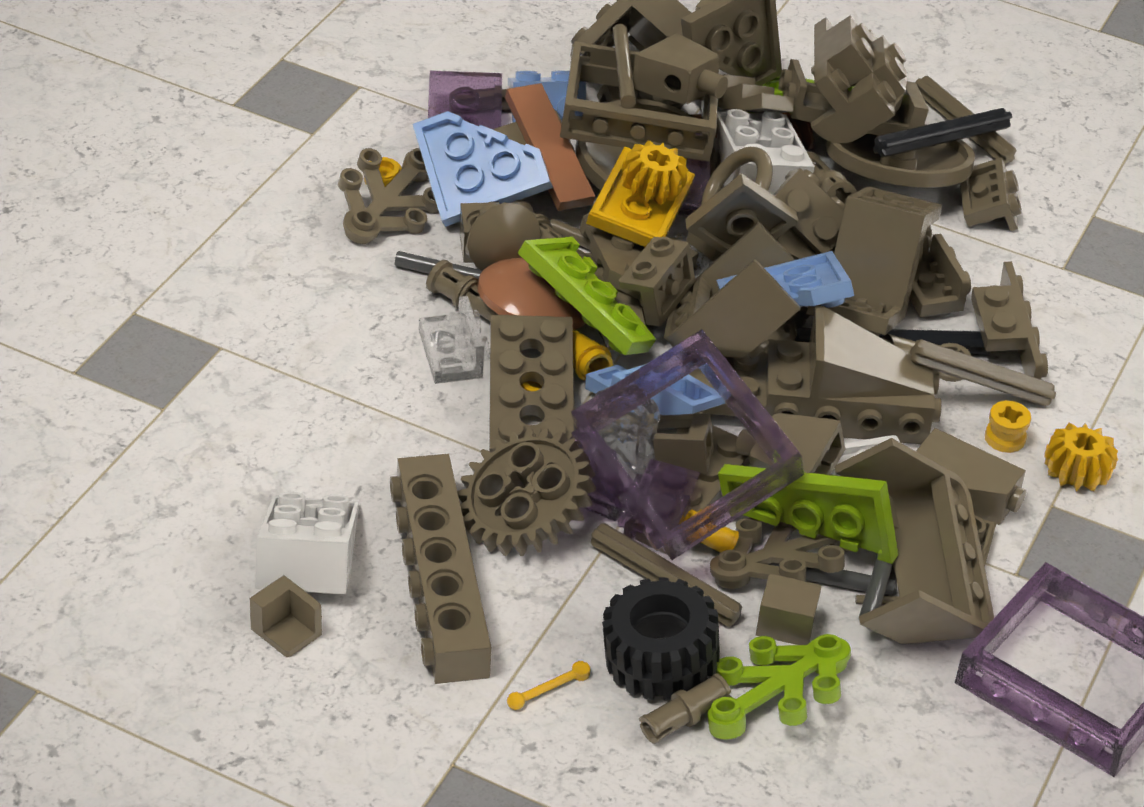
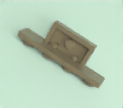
M1012 261L1003 262L1000 286L972 288L971 301L985 350H1018L1024 374L1038 379L1047 377L1048 360L1046 354L1040 353L1039 330L1037 327H1032L1030 302L1023 299L1022 276L1016 275Z

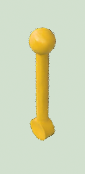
M577 661L573 664L572 670L523 693L512 692L507 697L508 707L513 710H519L526 701L573 679L578 681L588 679L590 676V665L584 661Z

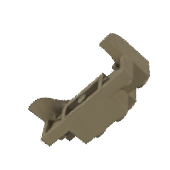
M851 15L835 26H832L826 17L814 25V66L811 67V73L814 75V84L833 107L811 122V128L815 133L833 143H849L859 139L895 116V113L902 104L904 93H906V77L908 76L904 68L906 57L896 43L890 45L884 35L877 38L872 30H868L863 23L857 25ZM851 86H855V87L848 93V88H850Z

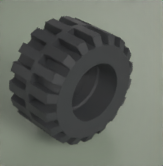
M659 577V581L651 582L650 579L640 580V585L638 586L630 584L623 588V595L615 594L612 597L610 607H606L604 610V621L602 622L606 667L609 674H613V681L618 686L626 685V692L632 695H636L639 692L643 693L644 699L654 700L655 696H664V700H671V696L679 690L688 691L708 679L707 676L715 674L717 662L720 661L717 609H714L713 600L710 596H704V591L698 586L690 588L688 587V582L678 579L676 582H671L669 578Z

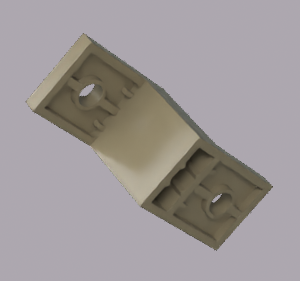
M617 0L614 4L609 2L596 15L597 21L589 29L587 27L581 28L572 38L571 59L574 41L614 47L613 28L618 24L625 25L627 32L645 48L675 33L683 36L681 18L692 12L678 0ZM580 51V55L590 57L591 52Z
M869 186L847 196L834 255L851 280L854 296L844 298L845 302L843 304L828 309L878 337L880 334L886 335L905 319L928 226L939 220L942 204ZM808 306L806 314L814 316L815 306Z

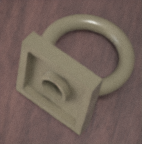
M745 147L729 155L716 168L705 187L701 206L689 215L685 222L686 229L723 254L758 222L777 239L798 223V216L796 210L768 192L773 175L770 156L761 148ZM749 162L756 164L757 176L755 182L741 173L722 188L730 175L740 166Z

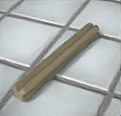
M924 76L922 79L918 78L915 83L924 100L947 120L974 114L931 77ZM996 131L969 137L994 159L1002 158L1004 164L1015 159L1016 148Z
M922 339L917 340L914 346L911 347V360L916 364L1042 406L1050 405L1052 399L1056 397L1055 386L1050 382Z
M601 523L592 532L590 543L593 547L643 577L650 579V581H659V577L669 578L671 582H676L680 579L687 581L690 588L693 586L701 588L704 591V596H710L713 600L714 609H717L718 622L731 627L740 618L742 606L739 602L606 523Z

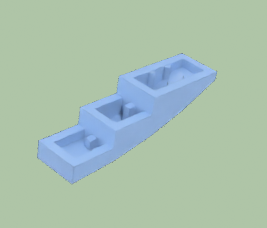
M618 364L586 374L585 389L612 403L639 412L660 415L694 414L725 404L726 401L725 395L673 365L653 370L644 364L627 370Z

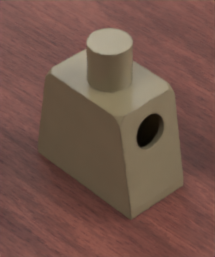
M678 33L635 54L633 71L634 89L680 104H689L705 94L721 98L727 90L728 78L718 74L720 58L717 53Z
M785 413L772 415L762 433L743 429L736 441V452L749 456L751 467L831 475L835 465H837L846 450L841 421Z

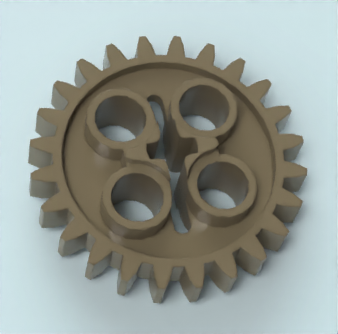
M545 427L539 436L536 437L532 428H528L524 438L521 439L513 431L510 434L509 443L504 444L497 438L495 440V451L491 453L488 450L482 449L480 452L484 460L481 463L470 462L468 464L474 474L461 476V481L466 488L457 491L458 497L462 502L460 506L466 530L472 535L478 545L483 543L489 552L498 547L503 556H507L512 548L515 547L519 555L524 556L528 545H533L538 553L542 551L543 541L546 539L552 544L557 545V533L563 531L571 535L573 531L569 522L571 520L583 521L585 518L579 508L590 507L593 504L588 496V493L596 491V486L591 479L596 476L590 465L591 462L584 449H580L574 438L567 440L562 431L552 436L549 429Z

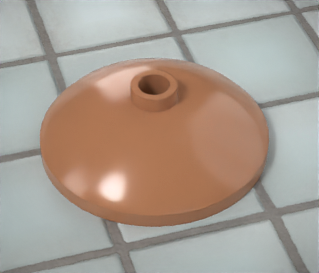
M523 258L500 260L489 265L481 272L477 284L478 293L483 302L497 314L572 317L573 330L586 325L581 317L582 314L570 303L560 299L555 294V288L544 278L535 275Z

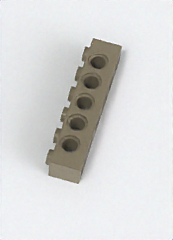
M449 454L397 458V476L390 477V492L392 502H400V507H396L398 534L406 533V539H402L404 565H412L413 571H408L410 597L418 598L419 604L414 605L417 632L425 631L426 638H421L423 665L432 666L435 684L490 678L491 643Z

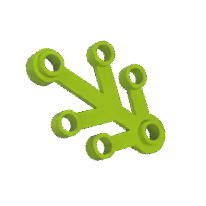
M824 634L818 636L807 645L776 646V641L773 638L759 636L749 642L750 660L754 664L769 665L774 661L796 662L792 665L743 666L739 658L732 656L721 658L717 662L716 674L721 675L729 686L739 683H763L737 699L732 697L716 699L707 713L709 731L714 737L724 740L741 736L746 730L745 715L783 691L784 697L778 702L779 720L789 726L804 723L807 719L806 700L803 698L804 678L813 672L819 674L812 681L813 698L815 701L822 704H831L841 698V685L837 674L845 670L847 662L851 658L849 643L836 635Z

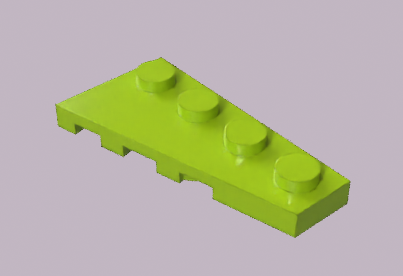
M573 236L524 241L518 254L529 264V269L554 287L555 294L560 299L576 308L582 314L581 317L586 324L598 329L609 340L608 343L612 349L625 356L650 351L656 338L630 306L618 303L615 300L618 291L610 282H604L597 278L594 274L598 268L590 257L584 256L583 259L576 252L580 244Z
M724 464L718 472L726 510L777 526L779 522L790 524L799 530V534L814 539L820 534L840 541L841 548L856 553L860 548L878 553L877 560L893 564L898 556L887 481Z

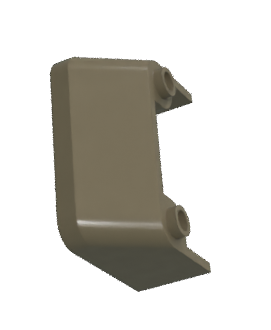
M758 222L695 278L696 282L668 316L664 339L675 350L733 358H743L746 355L751 359L756 357L768 345L769 341L767 338L801 308L764 268L795 259ZM736 275L718 290L716 280Z
M893 438L835 465V472L840 476L887 481L898 548V556L894 560V568L900 598L859 616L860 625L900 644L976 638L992 631L995 626V618L972 499L964 481L954 472Z

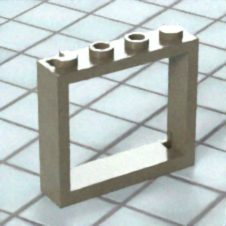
M574 41L560 132L561 138L622 148L628 147L630 149L633 148L634 144L645 145L647 140L655 145H661L664 142V146L668 149L677 148L678 156L710 162L717 127L718 98L705 94L696 99L702 100L701 119L638 108L626 109L619 105L577 99L579 81L619 87L615 48ZM630 50L631 65H632V74H633V71H634V62H635V54L638 53V52H637V51H631V50ZM580 51L591 52L590 57L581 56ZM575 111L583 112V115L576 116ZM696 131H700V136L695 135Z

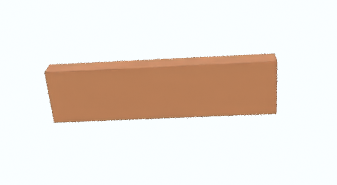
M542 83L507 89L505 99L525 142L539 148L543 155L553 186L548 191L557 210L561 211L593 205L595 194L569 140L560 137L561 123Z

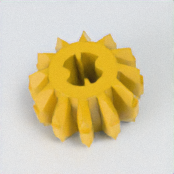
M647 140L645 145L634 144L632 150L624 158L621 167L623 170L621 174L623 176V187L631 189L632 197L641 196L645 198L646 203L649 200H655L658 204L662 205L665 200L675 201L688 179L687 159L683 156H678L677 148H666L664 142L661 145H655Z
M1068 423L1065 429H1055L1049 444L1046 446L1044 463L1048 467V476L1058 477L1060 486L1066 484L1073 485L1076 492L1081 486L1094 491L1097 485H1106L1111 478L1113 469L1116 468L1118 461V450L1114 448V438L1102 435V428L1092 430L1088 428L1086 423L1082 427H1076L1072 423Z

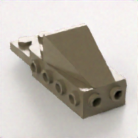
M815 306L809 343L768 339L767 351H762L752 359L748 355L743 358H733L688 351L684 353L683 371L726 396L725 404L706 409L704 414L762 418L763 430L772 415L785 413L841 421L844 438L871 439L896 435L900 443L922 444L930 434L932 422L939 423L941 398H935L934 396L937 395L939 389V371L912 362L910 351H903L824 306Z

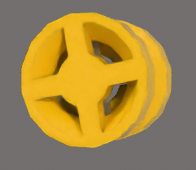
M1005 400L997 402L992 406L989 413L990 423H988L985 430V440L989 446L1001 452L1012 453L1019 451L1026 442V430H1028L1031 423V413L1024 405L1015 401Z

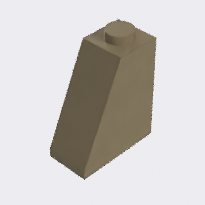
M934 428L916 450V452L954 472L964 481L971 495L975 516L1000 525L1010 511L1016 513L1021 507L1026 496V489L1022 488L1026 470L937 428Z

